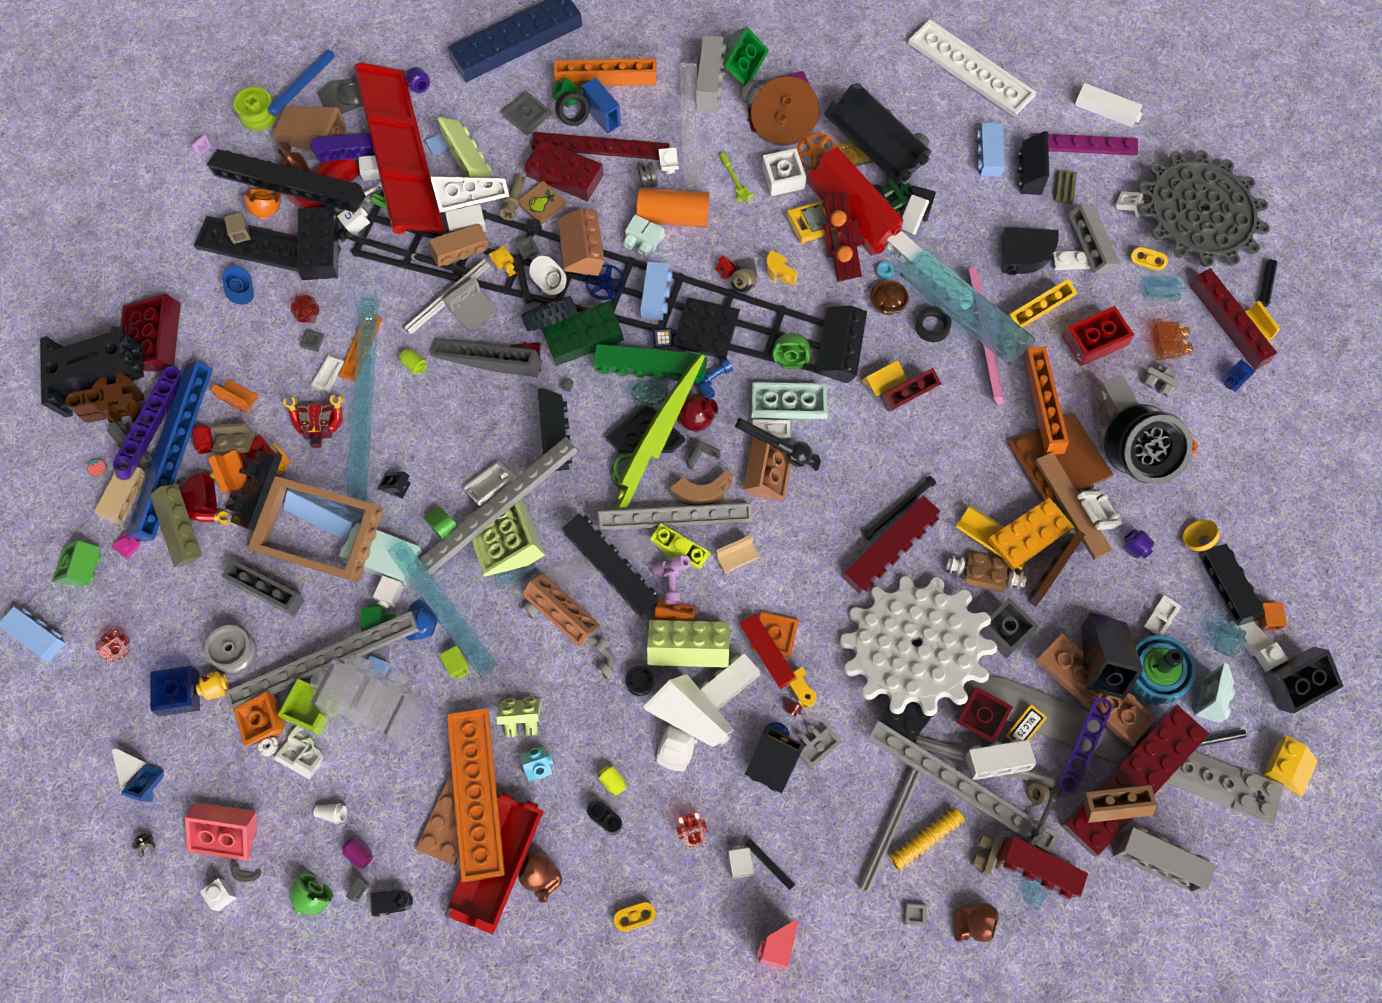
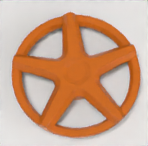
M815 133L807 136L800 142L797 151L803 166L807 168H817L819 166L817 165L818 159L829 152L823 149L827 141L831 143L832 149L835 148V144L829 135ZM814 137H823L818 144L811 140ZM806 142L809 150L800 153L802 146ZM811 156L812 166L804 163L801 158Z

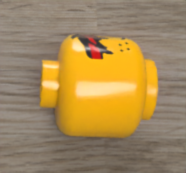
M219 671L200 676L199 684H196L198 695H203L206 700L224 696L225 691L229 689L226 675L221 674Z

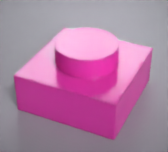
M124 532L112 548L129 559L141 544L134 538L126 536Z

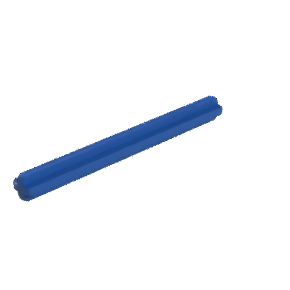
M326 50L267 108L268 113L273 116L277 115L334 59V52Z

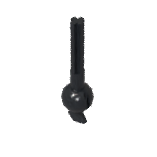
M741 418L737 419L736 428L786 453L788 462L793 466L804 467L808 464L815 471L819 469L820 457L819 455H812V449L806 442L795 441L791 444Z

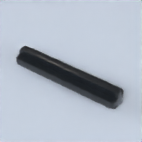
M1269 259L1266 263L1259 301L1264 307H1268L1270 304L1278 265L1277 260Z

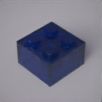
M192 666L150 671V711L159 717L200 711V696L196 690V684H199V671Z

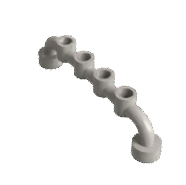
M528 602L521 608L524 614L531 619L538 614L537 608ZM593 632L585 642H588L595 651L607 658V663H601L596 668V671L608 680L613 675L612 668L615 664V658L608 649L610 644L604 638L595 639L593 637L595 633Z

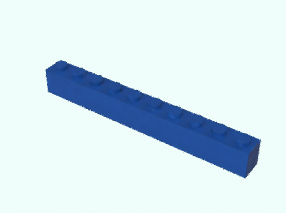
M198 361L189 363L184 368L126 536L141 542L155 540L160 524L150 494L161 486L174 484L213 371L212 368Z

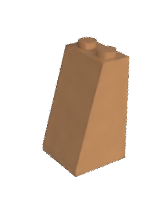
M285 106L283 112L279 115L277 126L273 129V136L277 144L288 142L291 147L312 151L310 143L313 139L344 135L347 128L337 107Z

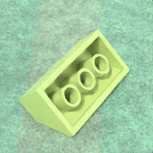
M438 118L442 136L466 177H491L492 170L489 164L485 165V159L481 151L478 152L476 150L477 145L474 139L469 138L470 134L466 126L462 127L461 123L457 120Z

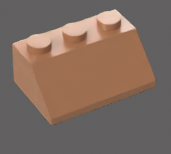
M755 437L752 438L742 490L756 497L785 501L791 468L786 453Z

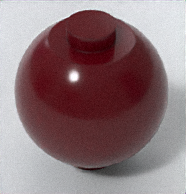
M689 395L686 397L677 420L679 424L689 431H703L712 424L715 413H718V405L714 399L709 400L703 395Z

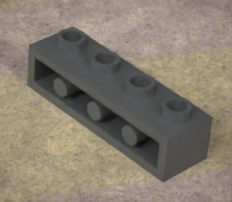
M233 559L221 575L229 584L292 617L296 615L305 601L300 596V591L293 587H290V589L285 587L283 582L275 578L274 580L268 578V575L260 570H257V572L252 570V567L243 561L239 563Z

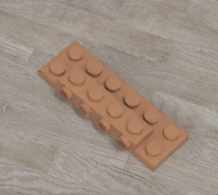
M1063 633L1036 660L1045 671L1088 710H1090L1092 703L1097 698L1102 697L1109 700L1112 710L1106 726L1129 747L1134 745L1157 719L1131 693H1128L1124 699L1086 689L1083 651ZM1099 701L1096 704V710L1099 713L1107 711L1108 705L1106 702Z

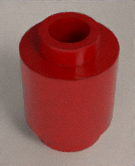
M205 425L196 426L191 432L194 449L197 450L198 454L211 453L214 445L211 429Z

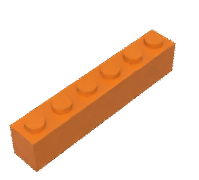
M656 58L554 60L555 83L566 77L578 87H582L587 81H591L594 78H597L603 86L657 85Z
M1046 346L1027 348L1024 365L1045 455L1052 452L1054 455L1064 454L1069 440Z

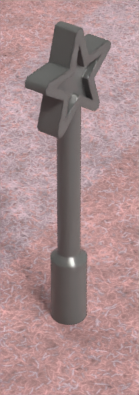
M1055 785L1052 788L1047 806L1036 830L1033 829L1031 835L1026 839V842L1034 847L1039 840L1044 838L1042 836L1046 829L1044 824L1061 792L1059 786Z

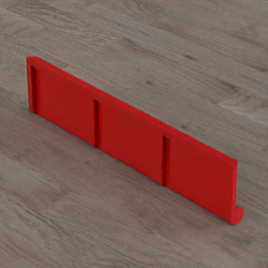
M363 62L357 63L354 69L393 233L402 234L406 229L443 233L444 227L408 85L405 82L404 70Z

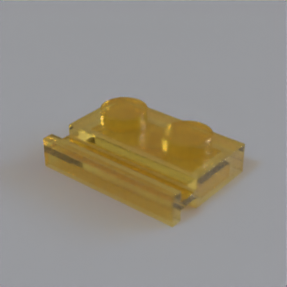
M853 142L835 146V148L838 146L855 166L873 163Z

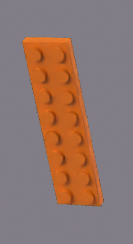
M489 709L447 714L461 881L468 882L505 876Z

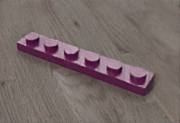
M1048 134L1049 151L1135 156L1138 154V138Z

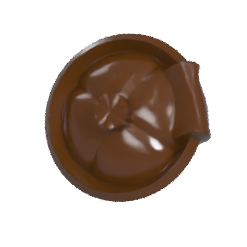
M885 280L873 287L871 301L875 308L881 311L882 315L889 316L895 313L899 314L906 307L909 295L906 288L899 282Z

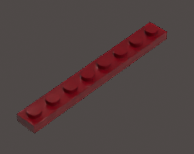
M533 132L531 143L532 149H535L540 139H543L575 153L660 160L658 149L670 148V143Z

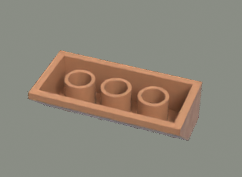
M579 208L558 219L563 271L599 276L604 262L598 213L596 210Z

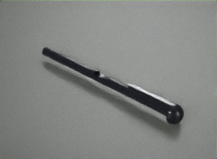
M346 228L338 232V237L342 242L349 239L437 266L432 257L348 233ZM452 263L440 266L441 268L464 275L470 271L469 268Z

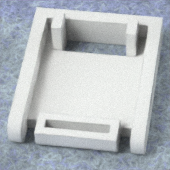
M497 461L465 484L463 490L473 501L482 507L516 477L502 463Z
M1103 491L1082 492L1077 496L1078 500H1081V505L1092 523H1095L1097 530L1115 529L1123 524L1119 518L1120 514L1115 512L1107 499L1109 498L1108 495H1105Z

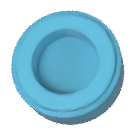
M889 262L879 263L876 268L877 276L884 280L890 279L894 274V266Z

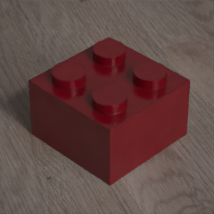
M975 687L956 723L995 743L1013 706Z

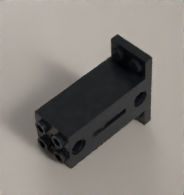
M119 329L65 347L47 336L40 338L41 405L65 418L72 417L73 411L65 403L66 397L70 393L92 389L94 383L102 377H107L108 385L116 383L117 374H124L132 381L143 378L144 349L142 344Z

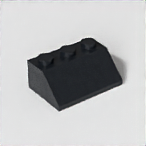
M1043 131L1024 140L1021 148L1017 150V158H1020L1017 166V173H1020L1017 186L1021 188V194L1042 195L1049 178L1048 131Z

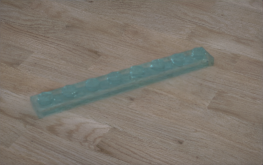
M405 540L387 550L388 554L480 678L494 669L497 663Z

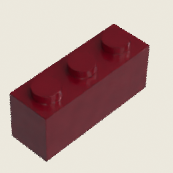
M931 368L879 395L889 412L942 383L934 368Z

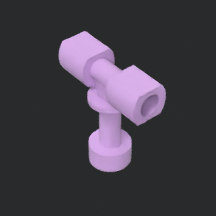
M680 555L672 558L671 562L662 561L653 565L655 576L668 577L669 593L665 594L666 604H678L681 602V594L676 592V577L680 576L679 571L690 568V558L688 556Z

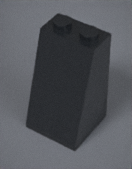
M1090 612L1081 626L1086 689L1124 699L1143 671L1127 622Z

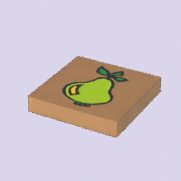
M544 181L519 199V206L533 219L541 221V225L567 205L566 201Z

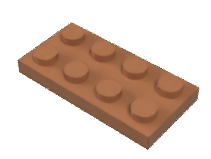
M451 771L416 850L455 866L459 857Z

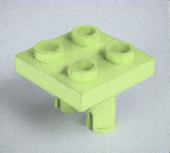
M526 697L523 700L508 698L500 701L496 718L497 725L504 724L505 737H510L511 733L512 737L518 735L516 723H525V735H531V728L532 736L538 734L537 722H539L541 698Z

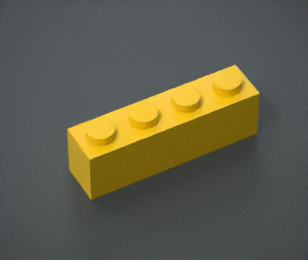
M1068 278L1002 317V320L1010 333L1016 332L1078 293Z

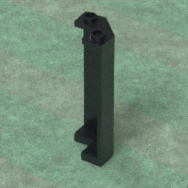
M860 83L851 84L842 98L833 100L824 113L834 125L896 183L906 182L920 166H924L930 159L929 155L932 151Z

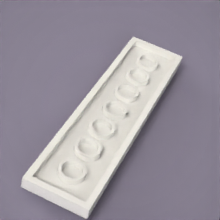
M929 20L909 39V45L1013 117L1036 95V91L932 20Z

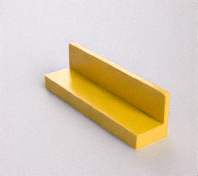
M970 505L955 527L999 555L988 539L1003 529L1004 526ZM1026 561L1017 568L1022 570L1028 561Z

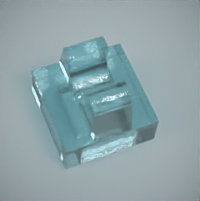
M1030 883L1028 888L1033 891L1035 896L1030 897L1023 894L1022 899L1029 907L1038 911L1049 889Z

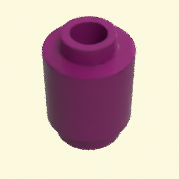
M350 838L342 846L344 849L342 854L356 868L364 869L374 858L371 854L372 851L358 838Z

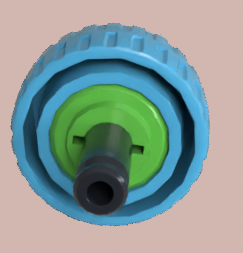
M1165 635L1148 636L1135 644L1143 671L1130 690L1138 699L1144 700L1149 704L1166 705L1180 699L1190 690L1195 681L1196 665L1193 656L1181 642Z

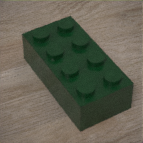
M610 301L578 312L553 325L541 328L556 366L595 352L596 344L614 345L624 341L622 330Z

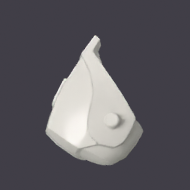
M671 724L663 729L664 734L657 750V763L671 770L685 771L693 756L694 743L697 744L698 739Z

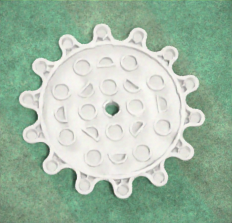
M904 576L899 580V590L894 593H886L880 587H874L870 592V597L874 602L873 606L869 609L854 607L849 612L850 619L858 624V630L853 633L843 634L840 638V645L843 648L854 650L856 656L845 664L844 672L848 676L861 674L866 677L867 683L861 692L865 699L871 700L879 694H887L890 697V711L894 714L902 713L908 703L917 702L920 704L925 715L932 716L936 714L937 702L942 697H949L958 705L965 704L968 699L967 693L963 688L965 682L974 680L984 683L989 678L988 671L979 665L980 657L992 655L997 651V644L994 641L980 636L981 629L991 623L989 614L986 612L970 613L967 610V606L972 600L971 593L967 590H961L955 595H946L943 592L944 582L939 577L933 578L927 587L917 588L910 577ZM919 638L923 644L919 647L913 646L911 642Z

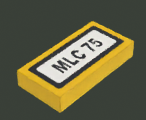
M1030 704L1005 736L1011 741L1015 739H1021L1022 741L1030 740L1048 717Z

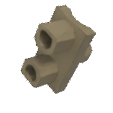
M982 835L980 837L978 847L988 850L987 857L975 854L972 866L981 870V874L986 876L991 874L995 861V869L1001 870L1002 864L997 862L999 855L997 852L1002 837L998 835L994 837Z

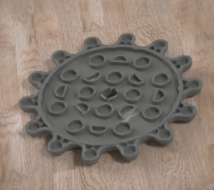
M1199 150L1195 154V159L1188 161L1180 152L1173 151L1170 154V167H1165L1158 162H1153L1150 165V173L1155 177L1156 181H1142L1139 185V191L1151 200V203L1143 204L1140 207V215L1152 218L1157 222L1158 226L1153 229L1152 237L1155 240L1170 239L1175 245V257L1182 258L1188 252H1192L1199 257L1201 266L1209 267L1213 265L1214 257L1219 256L1229 266H1234L1240 262L1238 249L1244 250L1249 254H1255L1260 250L1259 244L1253 239V234L1264 235L1270 230V226L1266 222L1261 221L1257 216L1258 212L1268 208V203L1266 200L1254 198L1250 194V189L1255 186V180L1250 176L1237 178L1233 174L1234 163L1231 160L1224 159L1221 164L1214 165L1209 161L1208 154L1203 150ZM1200 206L1205 207L1207 211H1200Z

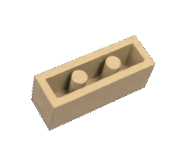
M137 467L130 479L120 480L115 476L114 471L110 483L105 487L102 498L95 506L94 513L102 519L122 525L147 474L142 468Z

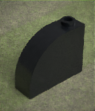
M1005 227L1001 236L1002 273L1009 275L1026 274L1038 271L1046 266L1057 248L1059 230Z

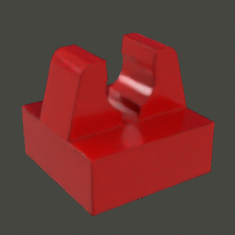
M725 256L718 259L719 264L715 268L717 272L724 270V273L720 276L722 279L730 278L738 270L731 259Z

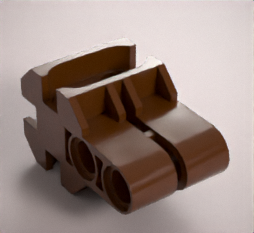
M117 374L116 383L108 385L107 377L99 378L92 386V389L70 393L66 397L65 403L85 423L108 419V422L111 424L121 421L123 424L122 417L130 416L132 423H135L142 410L137 401L144 400V394L129 377L124 374Z

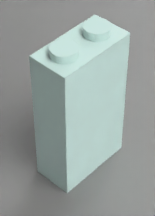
M358 522L350 529L348 539L339 551V557L345 563H348L361 525ZM376 530V537L372 541L370 555L365 561L363 569L380 577L385 576L400 581L403 586H406L418 563L417 560L420 559L423 552L415 544Z

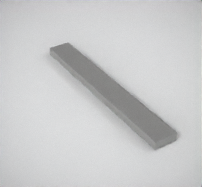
M752 503L598 511L599 530L658 527L660 523L666 527L753 522Z

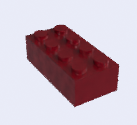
M540 139L524 165L526 177L539 182L544 181L548 186L587 202L604 176L602 163L543 139Z

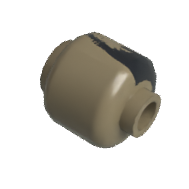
M741 268L731 276L733 289L740 293L750 291L757 283L755 272L749 268Z

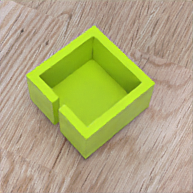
M297 679L278 716L292 725L321 736L329 721L326 716L332 715L339 699L330 692Z

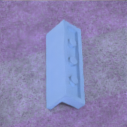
M293 489L287 490L284 510L344 541H347L348 533L355 526L356 522L360 523L362 521V515L332 500Z

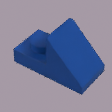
M144 765L122 790L121 795L138 801L152 802L153 789L163 779L164 771Z

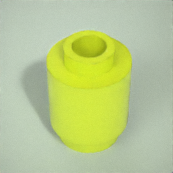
M607 765L599 772L600 777L598 780L615 797L628 787L625 783L626 780L615 766L609 767Z

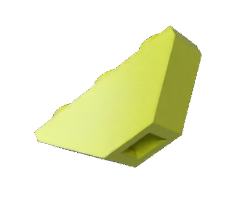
M661 523L650 538L670 558L680 555L688 556L690 558V567L695 569H701L711 553Z

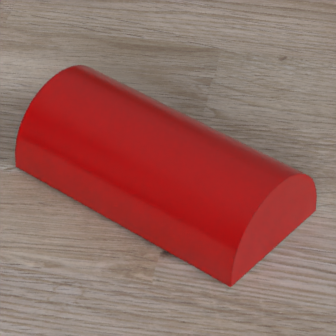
M353 159L325 161L312 171L316 174L343 179L347 182H352L360 174L359 166ZM287 195L288 200L298 208L327 206Z

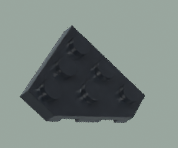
M644 403L606 437V441L619 453H633L657 411L649 403ZM674 427L661 453H673L686 441L685 437Z

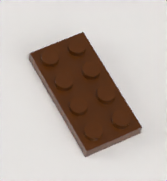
M1078 530L1075 536L1072 534L1069 536L1030 593V596L1033 598L1029 603L1035 607L1039 604L1086 534Z

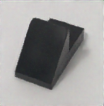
M404 471L385 473L377 489L403 499L411 484L408 481L410 475Z

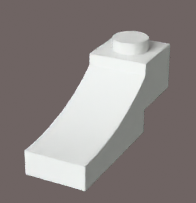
M1234 620L1229 622L1251 657H1256L1265 672L1289 660L1279 644L1273 642L1254 621L1238 627Z

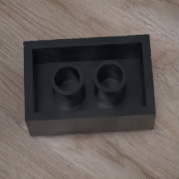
M1312 647L1264 673L1278 709L1292 714L1344 687L1330 651L1318 647Z

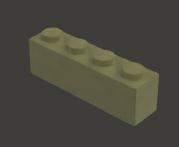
M174 484L157 488L150 494L173 566L191 564L202 557L179 486Z

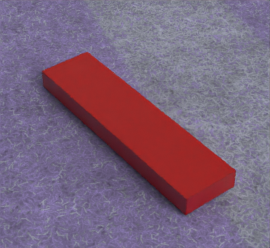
M755 613L739 623L778 687L782 689L795 681L797 677L757 614Z

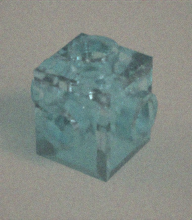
M1227 623L1222 628L1219 627L1214 637L1217 640L1213 650L1233 658L1240 653V650L1244 649L1247 643V639H1245L1247 631L1242 630L1236 624Z

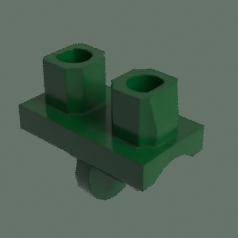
M889 178L886 180L888 185L883 188V196L887 200L895 195L896 199L891 201L890 205L896 212L902 208L906 210L908 201L904 196L906 195L907 198L912 196L908 190L911 184H904L901 181L898 184L900 188H898L894 181Z

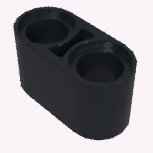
M592 801L588 805L587 813L589 818L610 835H617L622 831L623 823L621 818L604 803ZM601 807L603 809L602 814L597 817L591 814L593 808ZM610 820H617L619 822L616 829L611 830L607 827Z

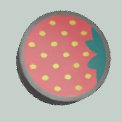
M96 459L88 464L87 472L92 478L101 479L108 473V466L104 461Z

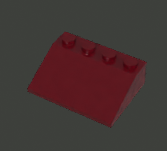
M167 294L123 306L120 330L142 344L144 349V372H160L167 367L174 366L181 303Z

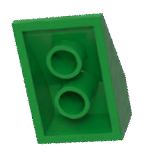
M748 27L735 31L728 42L723 66L744 87L749 80L755 77L769 49Z

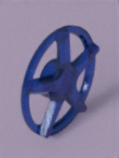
M603 264L602 267H607L605 274L600 276L587 274L585 286L589 295L596 299L614 300L625 288V276L616 266ZM612 268L620 273L622 279H612ZM589 277L598 282L592 290L588 285ZM622 284L619 291L614 294L612 285ZM605 289L608 296H599L595 293Z

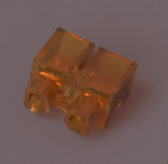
M1157 322L1155 324L1152 334L1158 361H1165L1168 358H1175L1177 360L1182 355L1191 354L1193 351L1192 343H1183L1182 340L1189 337V327L1180 326L1179 322Z

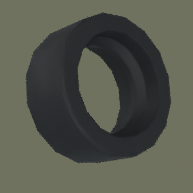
M567 91L558 97L555 104V112L557 117L565 124L578 126L587 119L590 106L588 100L580 93ZM571 98L578 99L581 103V111L573 119L567 118L563 112L565 103Z
M935 306L927 307L918 315L915 328L921 339L932 343L940 342L949 334L952 320L946 310ZM930 316L937 317L943 321L944 329L941 332H930L923 326L924 319Z

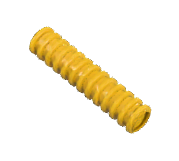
M952 807L951 811L945 812L946 815L940 816L941 819L937 818L935 820L936 823L932 822L930 827H925V831H920V835L916 834L915 839L911 838L910 842L905 843V846L899 847L900 850H895L894 855L891 853L889 859L895 868L900 871L903 870V866H908V862L912 863L913 858L917 859L919 854L922 855L924 853V850H929V846L933 847L934 842L938 843L939 838L943 839L944 835H948L949 831L954 830V827H959V823L963 824L964 817L957 808Z

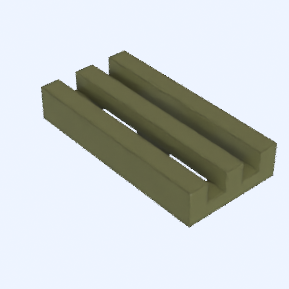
M1059 170L1055 202L1073 204L1077 172L1070 174V171L1064 173L1063 170ZM1062 176L1065 177L1063 199L1060 198ZM1069 178H1072L1070 198L1067 200Z

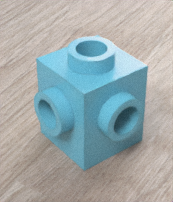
M544 746L533 748L528 752L520 754L528 782L542 779L552 774L550 766L554 765L551 753L546 754Z

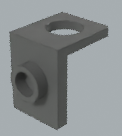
M700 441L697 448H693L690 452L689 469H693L702 451L720 459L721 450Z

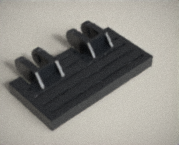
M259 450L255 456L258 462L245 457L243 461L249 464L247 470L240 468L239 473L252 477L251 480L246 479L241 492L245 496L241 497L231 493L230 498L235 500L233 505L226 504L225 509L238 513L237 515L233 514L230 522L252 531L255 530L282 459Z

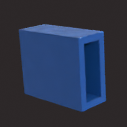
M594 78L582 85L583 96L588 100L590 106L589 113L608 134L620 127V106L601 82Z

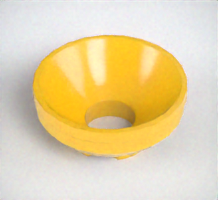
M1205 519L1191 523L1182 534L1184 544L1193 551H1205L1212 548L1220 537L1218 526L1213 521ZM1202 539H1210L1207 544H1199Z

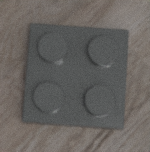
M526 92L503 111V116L528 135L551 116V110Z

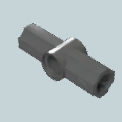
M121 421L113 422L107 430L108 434L118 443L117 446L121 448L129 434V430ZM147 450L138 465L142 470H147L153 459Z

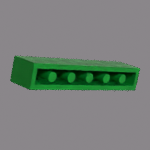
M596 344L593 366L600 374L615 373L619 376L630 374L638 378L651 376L658 380L670 378L672 381H678L695 358L704 355V361L693 382L698 383L705 380L707 358L705 354Z

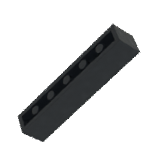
M577 514L562 528V532L641 618L658 603V593L652 587L648 588L644 584L645 579L638 572L635 574L630 569L632 565L626 558L622 560L618 556L619 551L613 544H607L604 540L606 538L599 529L596 531L591 526L593 523L586 515Z

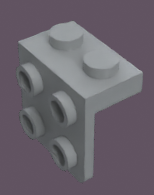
M474 277L465 281L462 286L455 291H451L445 297L448 309L470 332L497 314V308L481 292L479 283Z

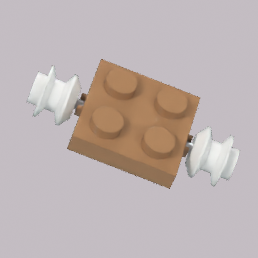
M969 551L967 564H965L963 557L960 560H955V555H953L952 559L948 558L946 570H949V574L955 571L957 576H960L963 571L966 572L964 584L1004 593L1006 582L1008 588L1014 585L1017 586L1018 591L1021 587L1024 588L1026 583V576H1023V571L1020 574H1016L1015 570L1009 572V574L1007 573L1008 564L1003 558Z

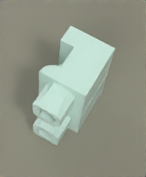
M634 215L625 230L626 237L623 241V246L632 250L636 244L639 246L637 249L638 253L646 257L650 252L654 253L656 246L664 239V228Z

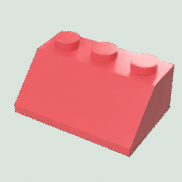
M196 802L185 816L187 852L248 861L257 829V811Z
M794 920L767 936L765 941L761 940L756 956L760 957L759 963L783 970L788 967L799 921Z

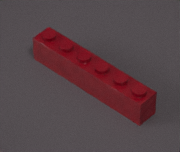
M1209 268L1196 275L1189 286L1253 369L1256 370L1270 363L1277 354V351L1214 271Z
M923 495L844 572L843 579L859 594L863 590L865 592L870 590L874 585L873 581L877 577L879 579L882 578L887 572L886 568L890 564L894 566L901 558L899 555L903 551L907 553L914 545L912 542L916 538L920 540L927 532L925 529L929 525L933 527L939 521L938 516L941 510Z

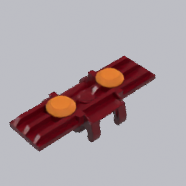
M848 191L823 196L827 224L821 227L824 230L828 251L826 256L827 258L833 257L837 282L862 277L857 247H864L865 242L861 240L859 227H862L861 221L852 220ZM831 228L836 229L839 249L835 251Z

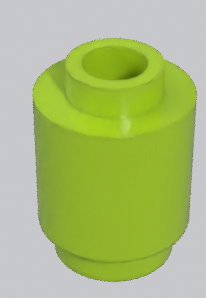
M407 348L399 356L401 364L414 375L422 374L426 370L427 361L414 350Z

